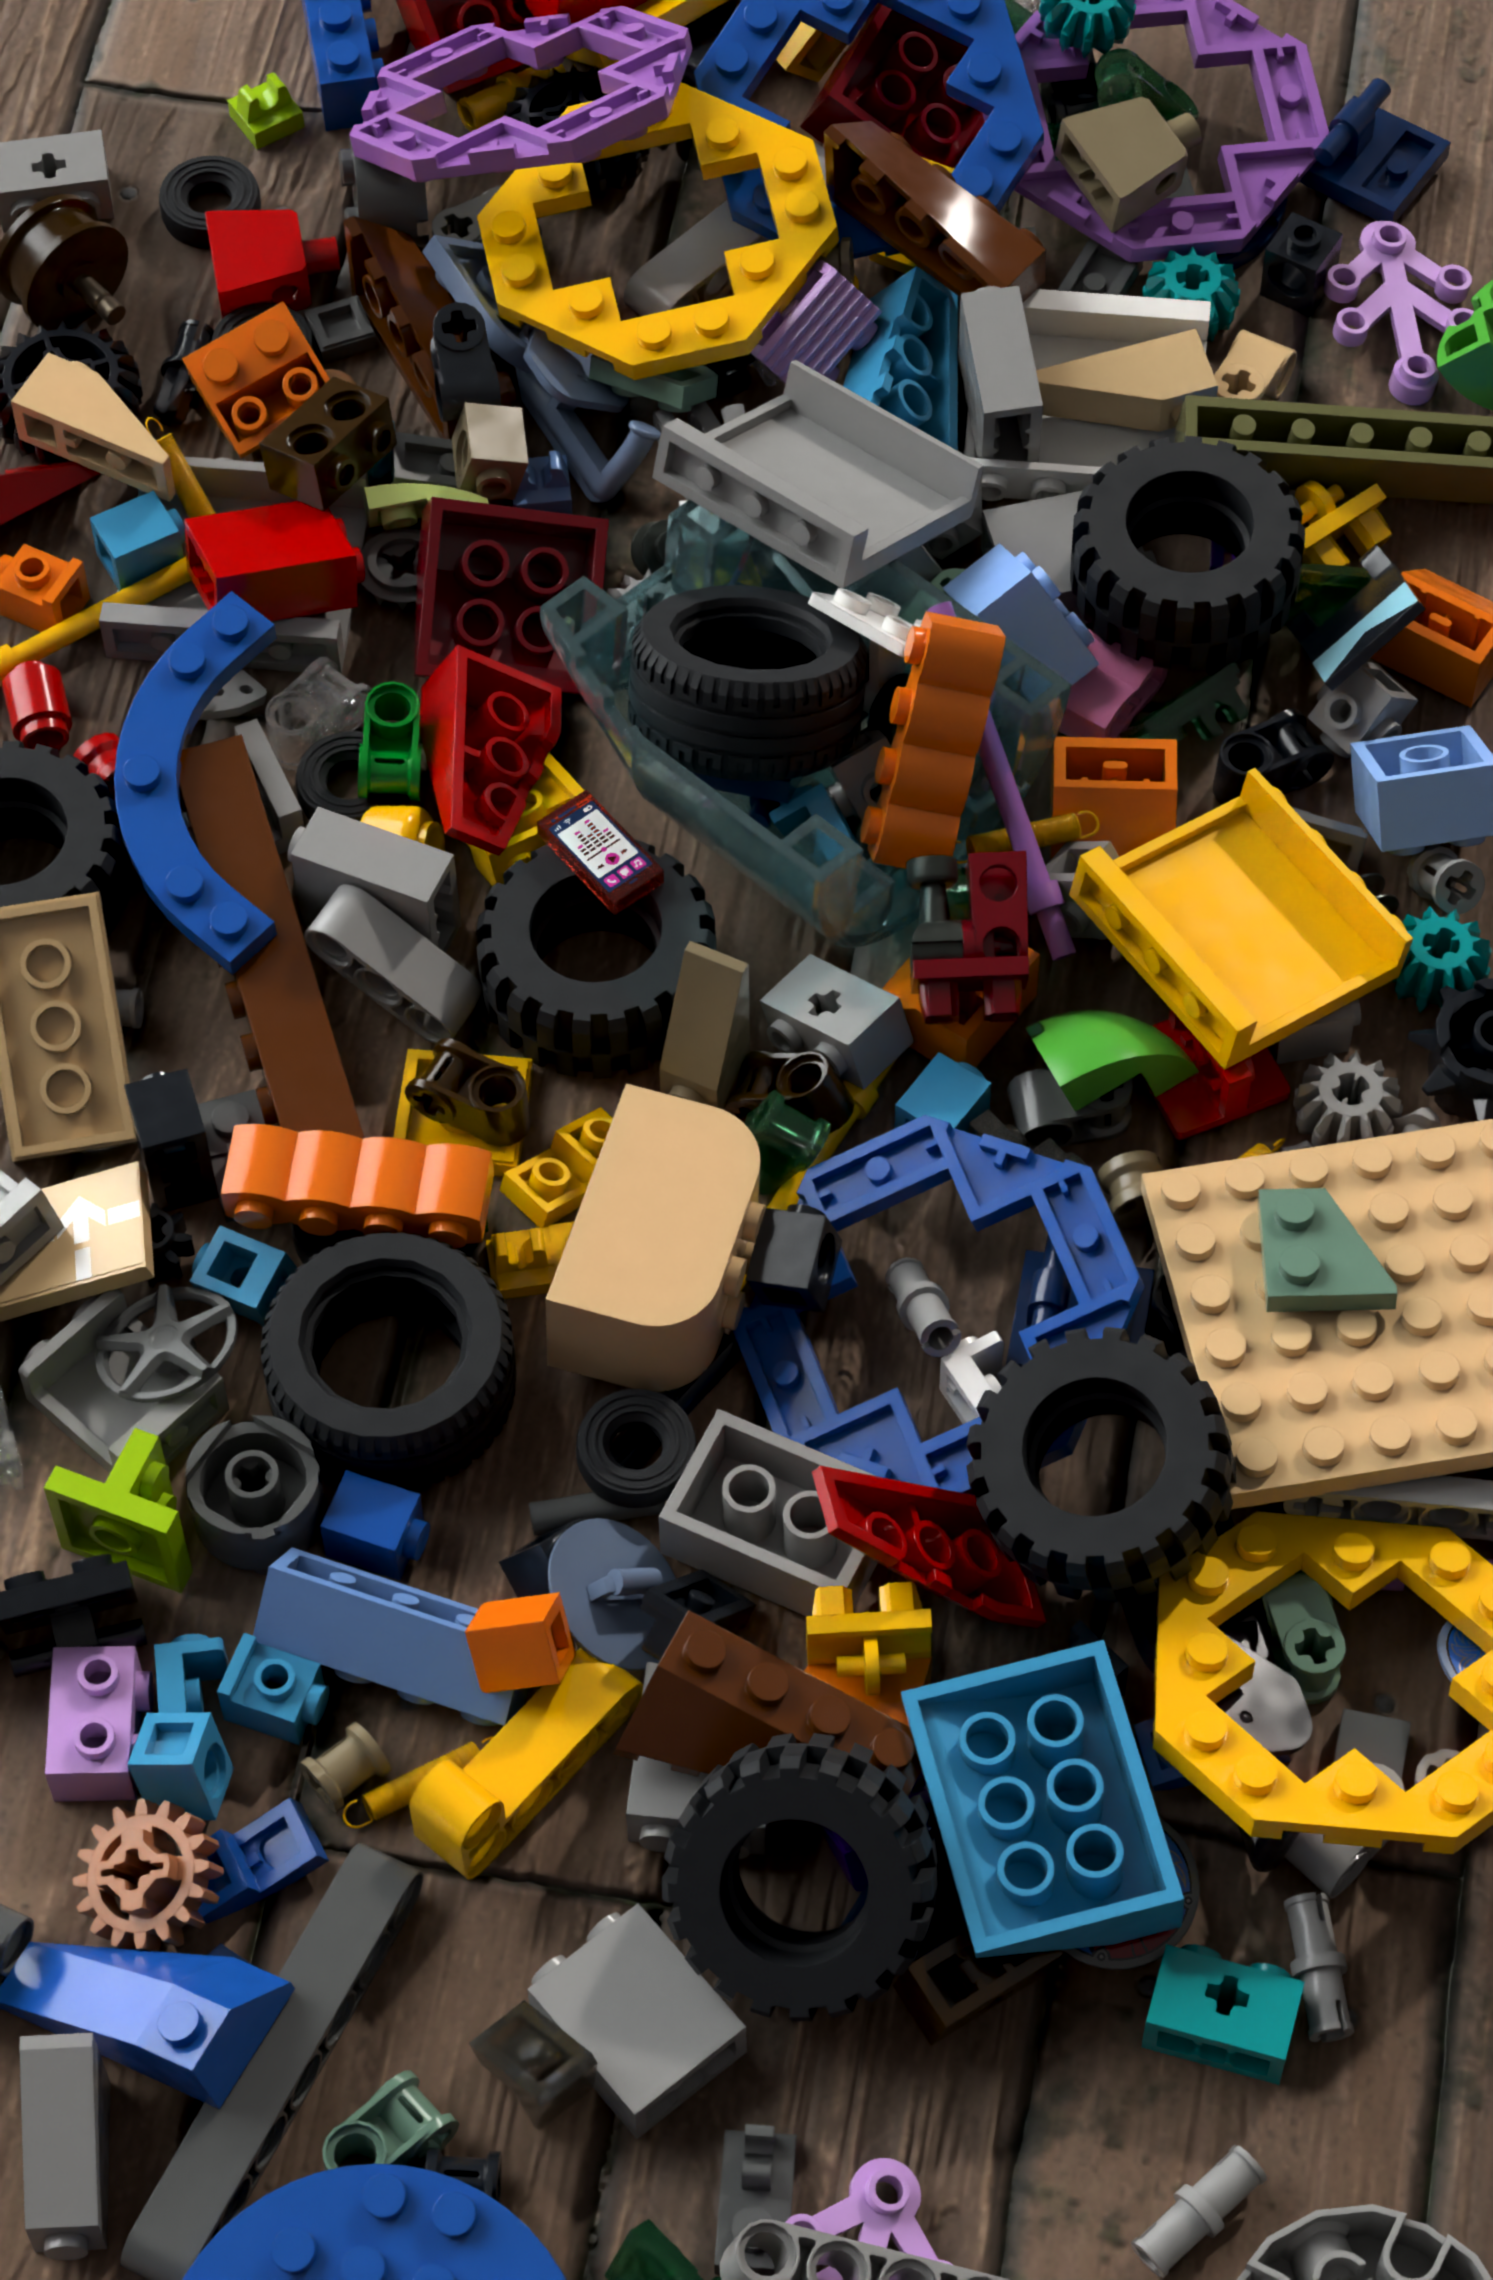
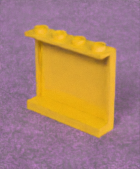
M1256 768L1247 772L1239 797L1114 860L1111 859L1101 846L1080 855L1069 893L1070 897L1224 1070L1398 978L1413 941V937L1407 932L1402 921L1394 914H1390L1367 889L1363 879L1357 873L1351 871L1327 846L1323 836L1317 830L1311 828L1288 804L1284 794L1278 788L1272 786Z

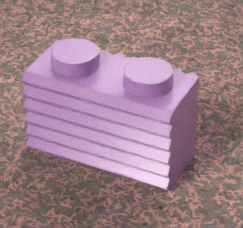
M819 260L815 263L814 268L808 271L807 282L782 314L776 311L763 327V338L751 351V354L784 384H786L790 362L794 360L835 381L840 372L836 365L850 349L858 351L872 339L878 328L874 321L882 311L834 267L823 260Z

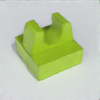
M274 72L266 75L267 82L252 89L246 84L239 89L237 96L227 100L230 117L257 150L305 127L303 111L291 98L288 88Z

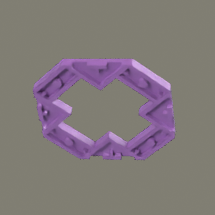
M1135 0L1136 10L1130 29L1184 24L1195 69L1249 64L1268 141L1220 147L1217 161L1225 193L1165 198L1120 230L1111 233L1061 162L1055 161L1038 88V83L1086 79L1089 67L1087 56L1083 58L1080 48L1071 47L1062 52L1059 44L1060 39L1046 38L1045 22L1040 20L1041 14L1036 10L1015 34L1044 130V144L1014 191L1131 263L1163 260L1167 257L1170 250L1185 256L1192 246L1198 256L1209 255L1215 251L1216 254L1241 252L1317 161L1314 151L1328 135L1329 129L1306 44L1287 33L1281 38L1258 24V15L1233 0ZM982 113V114H983V118H984V123H985V121L987 120V118H988L989 116L986 115V114H984V113Z
M625 6L602 8L598 13L577 23H571L569 13L525 18V29L506 31L495 27V23L469 26L381 67L377 76L379 89L369 92L361 109L363 123L355 124L349 134L354 156L375 164L382 169H387L409 178L413 182H427L435 179L492 172L502 173L517 169L566 163H584L594 160L601 155L602 149L620 140L639 138L647 133L649 126L669 117L692 52L689 30L686 27ZM582 48L605 55L610 60H619L598 71L602 93L607 95L541 127L536 128L511 117L503 116L458 138L428 126V121L447 113L443 87L460 79L478 78L487 73L488 66L507 57L529 65L535 70H547L557 67L563 63L565 56Z

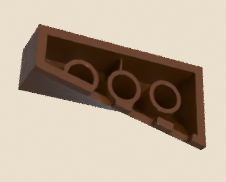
M873 121L831 124L824 131L826 187L830 201L960 298L961 293L974 292L986 286H997L1000 288L1019 286L1023 303L1045 282L1046 249L1038 237L1028 229H1018L1000 216L996 207L982 196L975 197L956 183L951 173L939 164L931 165L913 152L910 144L901 135L895 132L888 133Z
M356 216L344 219L352 296H358L373 331L440 438L451 440L458 421L441 422L435 396L430 343L433 338V320L437 312L443 306L456 301L450 292L447 293L435 278V270L425 255L421 253L410 234ZM454 335L456 342H461L459 335ZM504 369L497 371L501 406L511 407V403L516 402V392L509 375Z
M690 1610L687 1611L656 1667L613 1753L614 1755L638 1761L639 1756L669 1763L672 1764L671 1770L699 1777L700 1772L710 1774L718 1764L725 1766L736 1751L751 1743H754L761 1749L767 1747L772 1736L789 1733L794 1734L796 1743H809L812 1735L818 1733L835 1736L833 1747L835 1749L850 1753L854 1743H857L874 1751L869 1763L882 1772L890 1764L896 1767L907 1778L902 1788L907 1796H909L922 1770L910 1727Z

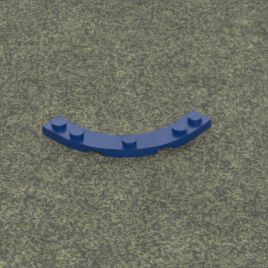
M233 591L228 593L189 627L165 651L148 673L135 695L123 723L116 752L114 773L115 803L124 844L136 871L142 879L146 892L164 916L178 930L232 975L277 935L275 922L231 887L212 869L200 854L189 835L182 817L179 784L181 772L180 757L187 734H192L204 709L218 691L277 639L275 624Z

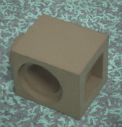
M465 402L451 439L457 489L472 492L489 500H515L529 464L522 408Z

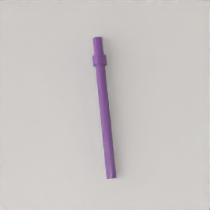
M951 601L937 604L928 609V612L956 617ZM989 709L978 753L1013 851H1026L1028 911L1030 916L1037 915L1052 960L1057 961L1077 953L1061 910V906L1066 903L1058 880H1050Z

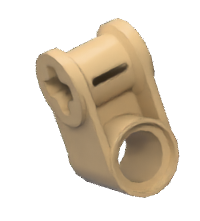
M1244 329L1241 330L1233 341L1227 357L1214 374L1218 384L1217 397L1275 401V399L1282 395L1291 378L1297 359L1296 350Z

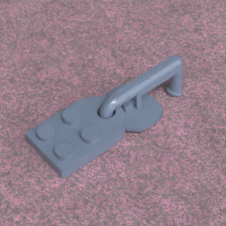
M434 235L422 252L435 270L436 280L444 289L450 292L456 302L467 303L475 307L482 314L489 347L501 358L516 367V377L523 404L553 448L559 451L561 455H566L568 470L586 497L600 504L611 501L642 463L654 441L660 439L661 432L645 422L631 420L628 424L630 432L611 460L608 461L574 410L576 407L618 413L626 407L629 398L613 393L610 385L589 379L590 360L594 354L590 353L587 358L549 341L546 332L525 322L519 327L500 318L483 243Z

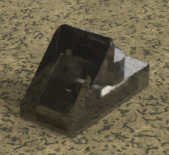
M525 2000L469 2043L480 2064L514 2091L533 2126L538 2130H541L586 2095L594 2086L598 2063L593 2054Z

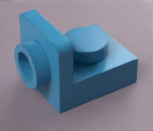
M822 783L815 787L806 785L796 788L788 804L780 802V807L769 813L774 825L786 838L806 829L822 860L826 861L833 857L846 873L868 861L832 794Z
M186 1634L176 1637L171 1643L154 1644L158 1712H204L201 1681L223 1679L229 1666L223 1639L220 1637L209 1638L202 1634Z

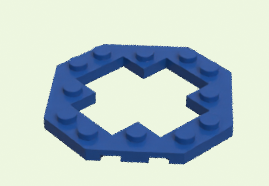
M742 0L694 71L696 89L791 130L789 120L749 101V99L799 24L803 22L850 45L877 3H880L968 47V50L946 81V95L989 117L951 173L958 185L975 197L982 196L986 198L1000 212L1044 144V130L1005 0ZM760 168L721 176L732 220L769 240L779 239ZM830 201L838 228V243H840L842 237H851L854 259L885 252L886 257L900 253Z
M923 1115L808 1168L797 1190V1195L799 1196L797 1204L810 1206L822 1211L836 1232L951 1179L955 1183L970 1221L977 1232L1036 1205L1079 1305L1018 1332L1030 1360L1032 1357L1028 1347L1045 1338L1050 1348L1067 1343L1065 1331L1085 1328L1089 1339L1103 1338L1105 1327L1127 1329L1145 1288L1091 1167L1067 1159L1063 1163L1034 1154L1029 1147L985 1133L981 1137L952 1128L950 1122L928 1115ZM842 1246L828 1300L858 1287ZM756 1294L750 1307L744 1306L739 1324L733 1332L774 1433L878 1477L974 1495L969 1485L966 1467L972 1461V1457L966 1445L969 1427L975 1424L981 1425L982 1420L980 1417L922 1442L905 1398L898 1387L839 1413L799 1314L805 1310L763 1305ZM1087 1419L1069 1427L1052 1443L1044 1456L1041 1468L1073 1454Z

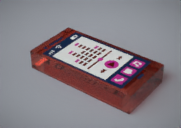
M587 790L537 821V832L541 839L614 915L664 883V870Z

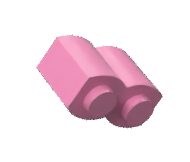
M1088 629L1095 641L1087 646V648L1099 665L1044 707L1042 722L1068 737L1121 738L1134 716L1140 713L1158 692L1167 677L1168 669L1154 667L1153 660L1141 656L1139 661H1136L1120 652L1121 644L1114 642L1110 646L1093 630Z

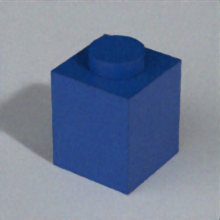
M346 1470L320 1525L326 1557L400 1581L409 1559L418 1561L423 1554L430 1533V1523L424 1521L420 1494Z

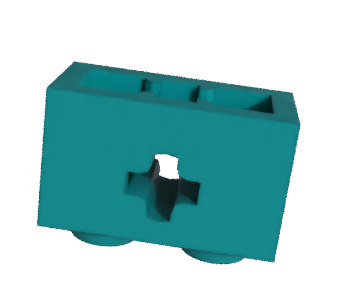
M1166 1944L1145 2023L1141 2047L1279 2085L1305 1981L1291 1978V1975L1286 1970L1272 1964L1253 1963L1249 1967L1223 1960L1218 1952L1202 1945L1186 1944L1179 1948ZM1219 2001L1233 2004L1230 2015H1222L1216 2012Z

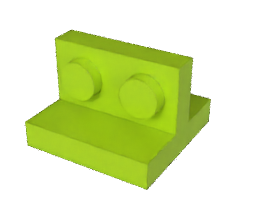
M134 1428L105 1483L56 1465L44 1486V1491L61 1548L86 1558L111 1554L114 1563L127 1561L131 1575L182 1593L193 1569L179 1512L176 1510L177 1498L173 1495L169 1479V1466L165 1463L159 1436Z

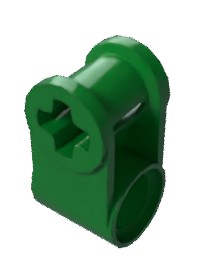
M384 682L375 686L367 694L364 712L363 744H360L358 798L367 799L370 793L407 794L410 801H419L422 752V747H419L420 702L415 691L404 683ZM387 720H396V721H400V722L389 723V722H385V721H387Z

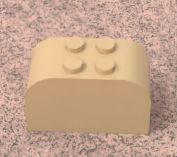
M626 1083L545 1299L548 1366L632 1389H646L655 1392L669 1391L685 1386L697 1379L708 1368L716 1356L725 1328L735 1331L739 1324L745 1302V1292H741L740 1289L744 1276L748 1272L755 1241L766 1209V1205L759 1203V1147L752 1132L740 1119L714 1106Z

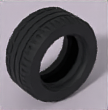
M746 585L711 586L687 590L669 596L654 605L635 627L630 658L628 718L641 741L654 754L673 765L695 773L742 781H776L807 776L826 769L837 762L850 750L859 737L867 676V646L858 632L808 604L810 597L769 587Z
M382 1232L340 1241L333 1247L321 1250L319 1254L310 1257L307 1260L308 1263L302 1264L295 1269L296 1273L291 1274L287 1278L285 1285L281 1286L277 1291L276 1298L272 1299L269 1307L270 1311L264 1319L265 1326L262 1327L260 1348L261 1360L273 1416L293 1424L306 1435L317 1457L321 1474H325L326 1478L333 1482H341L345 1471L348 1470L410 1491L414 1490L415 1487H429V1484L440 1483L445 1480V1477H452L458 1474L460 1469L469 1467L472 1464V1460L480 1458L484 1454V1450L491 1447L494 1437H497L503 1430V1424L507 1422L509 1411L514 1403L513 1397L516 1392L515 1382L517 1375L516 1358L507 1304L504 1303V1297L497 1290L494 1280L489 1278L488 1273L482 1267H478V1263L474 1259L466 1257V1253L453 1249V1246L445 1242H438V1239L423 1238L422 1235L404 1232ZM384 1316L414 1317L442 1329L460 1349L459 1362L444 1385L419 1402L393 1409L361 1407L336 1395L319 1376L321 1362L336 1339L359 1323Z

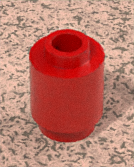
M36 660L18 664L2 681V689L13 736L17 741L23 742L24 748L35 749L36 744H41L59 750L69 741V731L72 728V719L61 672L52 665Z

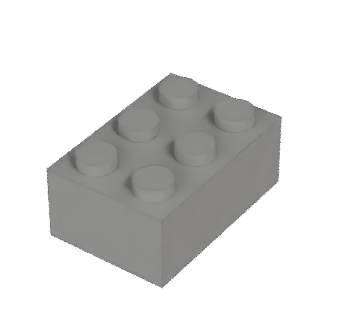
M717 1409L658 1517L660 1553L698 1570L703 1569L714 1577L804 1616H812L815 1591L818 1587L845 1586L852 1589L854 1610L878 1562L828 1533L812 1471L819 1466H826L872 1476L875 1475Z

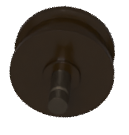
M59 194L48 197L34 204L21 214L3 236L0 242V293L9 301L22 305L26 317L37 328L40 324L47 331L57 330L62 320L69 329H73L96 313L109 325H115L124 318L126 313L125 307L113 295L126 272L129 254L127 242L123 235L112 225L98 221L95 210L83 198L73 194Z

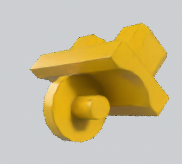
M1309 480L1296 489L1295 498L1298 500L1303 513L1301 524L1303 525L1306 522L1310 524V526L1305 528L1302 567L1320 586L1338 575L1350 563L1347 556L1336 543V539L1345 534L1359 555L1363 556L1375 544L1379 547L1383 546L1393 535L1385 519L1377 509L1387 498L1377 483L1336 508L1335 504L1344 499V492L1337 484H1333L1325 489L1318 482Z
M912 1581L887 1583L879 1587L880 1611L854 1613L852 1589L845 1586L818 1587L815 1591L812 1616H806L808 1665L836 1663L837 1677L864 1676L866 1696L880 1695V1675L906 1673V1659L931 1657V1608L922 1609L916 1585Z

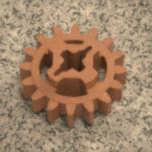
M145 1798L138 1799L135 1814L117 1806L112 1809L115 1826L110 1830L97 1824L92 1827V1833L99 1842L95 1850L79 1849L77 1856L84 1862L89 1863L88 1873L80 1874L73 1878V1885L88 1891L89 1896L76 1906L78 1913L95 1919L90 1931L94 1935L111 1940V1945L117 1948L159 1951L161 1939L166 1943L180 1947L184 1944L182 1927L185 1924L202 1929L205 1925L202 1915L198 1912L201 1904L218 1903L219 1896L207 1889L209 1880L224 1875V1868L208 1861L207 1858L220 1847L218 1840L202 1833L206 1823L201 1818L188 1812L185 1813L184 1808L164 1800L161 1805H158ZM167 1833L178 1844L182 1856L175 1855V1843L167 1840ZM117 1896L121 1898L120 1909L118 1908V1905L115 1900V1897ZM121 1911L129 1913V1919H127Z

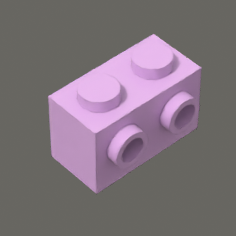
M135 1646L53 1647L45 1776L54 1802L137 1799V1786L127 1764L140 1732L141 1712H152L154 1683L152 1671H142Z

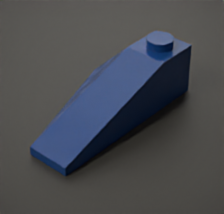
M29 1942L0 1986V2009L54 2034L93 2033L100 2055L220 2109L295 1988L291 1982L235 1957Z

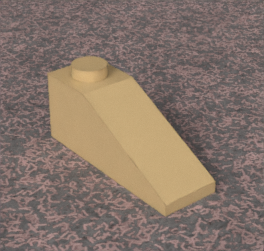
M1196 328L1036 370L1043 402L1042 415L1156 432L1176 427L1186 395L1217 397L1218 392L1217 381Z
M48 352L11 400L19 439L149 493L154 490L159 498L170 502L176 492L169 455L99 373L93 371L84 363L79 361L70 362Z

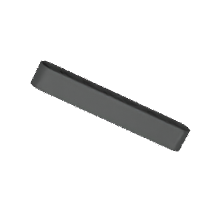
M358 1843L353 1847L278 1977L291 1982L295 1990L221 2108L217 2109L207 2103L203 2104L131 2229L122 2250L120 2266L147 2280H182L199 2253L225 2225L243 2210L409 1917L424 1881V1873L363 1843Z

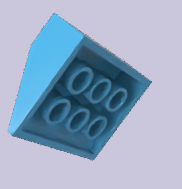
M1104 1640L901 1692V1699L976 1958L1114 1945L1182 1927L1184 1896Z

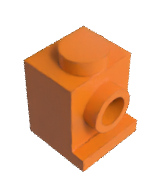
M25 543L14 557L8 554L0 557V615L42 632L79 613L91 598L84 563L79 559L73 557L70 562H67Z

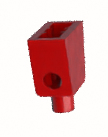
M291 209L205 212L222 319L235 309L253 303L279 304L284 301L287 307L295 311L306 309L312 303L308 275L341 270L336 237L302 241L297 213Z

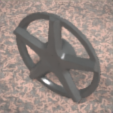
M166 1284L159 1285L156 1293L146 1296L129 1306L113 1320L103 1335L96 1337V1369L98 1375L108 1390L129 1401L154 1403L185 1395L211 1379L230 1357L237 1338L238 1325L235 1313L229 1302L217 1293L199 1287L172 1288ZM197 1301L214 1308L179 1322L175 1302ZM155 1308L153 1326L143 1332L121 1334L137 1317ZM225 1322L227 1334L224 1346L215 1360L209 1364L196 1351L197 1346L194 1337L214 1325ZM112 1351L140 1353V1360L123 1386H121L111 1374L109 1366L110 1353ZM184 1369L194 1376L193 1379L167 1390L141 1392L143 1385L154 1372L169 1374Z

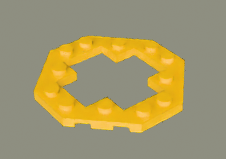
M681 82L668 118L649 126L647 133L639 138L620 140L602 149L601 155L591 161L693 138L703 180L760 168L779 238L724 251L733 296L623 321L620 319L610 277L553 290L536 218L592 206L583 164L566 163L515 170L477 215L500 318L519 327L525 322L546 332L549 341L587 358L590 353L613 363L614 371L633 380L749 355L763 338L762 329L777 311L782 314L807 282L806 273L820 255L827 257L839 242L836 219L813 139ZM593 101L568 106L561 116Z
M1256 1511L1219 1536L1207 1555L1197 1551L1189 1556L1188 1560L1192 1570L1175 1582L1169 1572L1159 1577L1158 1592L1156 1594L1157 1636L1154 1670L1155 1715L1153 1722V1749L1251 1837L1282 1839L1283 1831L1323 1834V1843L1381 1848L1383 1840L1422 1843L1423 1852L1454 1854L1493 1825V1565L1449 1528ZM1300 1570L1316 1581L1349 1611L1398 1578L1486 1652L1484 1656L1452 1678L1448 1696L1484 1725L1489 1732L1406 1792L1356 1748L1304 1783L1216 1705L1220 1700L1251 1680L1255 1666V1660L1217 1627Z

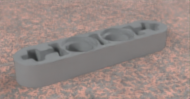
M1441 1475L1361 1489L1328 1492L1324 1495L1283 1501V1508L1287 1514L1449 1528L1460 1538L1493 1541L1492 1480Z

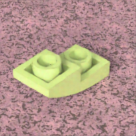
M401 483L364 487V507L369 528L383 525L384 530L409 528L418 522L417 519L422 518V511L431 497L489 504L488 498L469 491L433 484Z

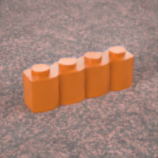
M925 611L921 626H912L910 628L905 645L904 662L912 664L906 687H896L889 714L890 723L897 725L891 748L883 746L876 763L875 783L882 784V791L877 806H868L866 808L861 825L860 840L861 843L868 844L867 850L873 863L907 869L906 862L915 857L926 855L953 857L960 817L968 797L975 757L982 741L990 698L997 681L1004 652L1006 636L998 625Z
M240 1124L235 1125L233 1128L220 1195L225 1215L234 1218L238 1224L247 1228L266 1229L271 1227L272 1224L290 1222L298 1225L303 1231L318 1236H328L336 1233V1231L351 1229L361 1231L365 1236L371 1233L404 1232L422 1235L424 1238L438 1239V1242H445L453 1246V1249H459L466 1244L483 1242L494 1178V1167L490 1151L468 1145L449 1143L425 1145L412 1140L393 1137L362 1139L334 1131L310 1130L296 1132L273 1125Z

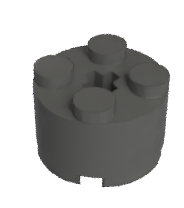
M349 138V149H340V152H338L341 186H352L354 207H346L344 210V218L356 216L410 234L418 248H425L429 242V235L418 236L417 223L428 221L425 182H413L409 178L355 157Z
M252 1415L253 1421H245L233 1425L231 1420L220 1423L207 1431L197 1441L186 1463V1493L196 1533L207 1551L227 1565L244 1570H254L258 1574L267 1575L269 1566L290 1548L293 1547L306 1551L314 1543L321 1531L320 1525L326 1515V1499L318 1460L306 1435L293 1424L283 1419L269 1415Z

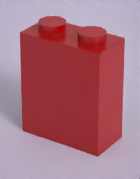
M293 501L184 519L187 571L208 611L231 591L270 621L358 607L357 583H362L365 580L363 556L359 547H351L342 518H334L329 507L322 511L300 501Z

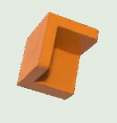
M560 1592L485 1602L479 1607L465 1630L479 1686L484 1693L560 1684L576 1655Z

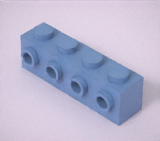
M293 1547L268 1568L253 1636H256L257 1642L333 1668L335 1674L346 1681L360 1684L374 1682L395 1689L402 1699L411 1703L421 1705L437 1703L458 1710L465 1720L482 1726H495L498 1724L505 1726L525 1705L529 1688L484 1693L480 1689L465 1630L478 1611L477 1608Z

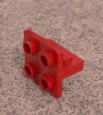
M1171 1009L1168 1020L1152 1025L1178 1044L1199 1070L1195 1075L1157 1097L1154 1096L1140 1073L1176 1139H1186L1278 1104L1289 1098L1290 1086L1268 1048L1224 1070Z

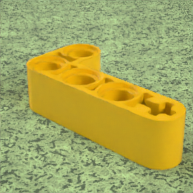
M580 1647L576 1651V1655L560 1684L542 1686L463 1769L448 1759L440 1762L427 1773L415 1789L410 1800L409 1808L414 1835L466 1879L475 1878L500 1855L627 1720L642 1697L643 1683L625 1669L614 1664L598 1661Z

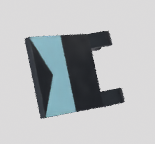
M1377 544L1358 559L1373 580L1320 627L1304 608L1286 623V626L1300 642L1320 677L1331 691L1337 688L1426 610L1402 576V571L1386 556Z

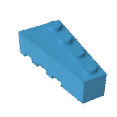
M916 266L869 299L882 311L874 321L878 328L872 339L862 349L853 351L843 387L958 451V295Z

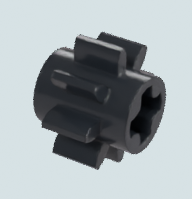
M152 1203L150 1206L155 1278L146 1281L151 1288H154L157 1282L167 1280L172 1276L180 1279L183 1276L180 1266L181 1257L195 1255L192 1236L185 1233L187 1229L184 1215L178 1212L169 1216L165 1211L158 1208L157 1203Z

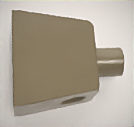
M1138 97L1062 119L1055 156L1111 233H1113L1177 191L1182 184L1188 160L1187 150L1201 143V131L1197 121L1191 114L1184 113L1165 121L1149 99Z

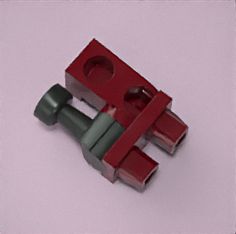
M1026 851L969 853L966 865L969 919L960 920L950 919L946 889L952 888L958 882L957 859L946 855H926L908 860L906 862L907 883L910 888L920 891L919 925L913 932L910 950L911 994H919V1003L925 1024H950L958 1022L960 1017L958 992L974 991L983 992L984 1021H1016L1020 1010L1022 990L1026 989L1030 974Z

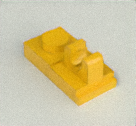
M574 1221L551 1224L548 1227L492 1234V1239L486 1240L490 1275L497 1285V1290L501 1292L504 1299L548 1293Z

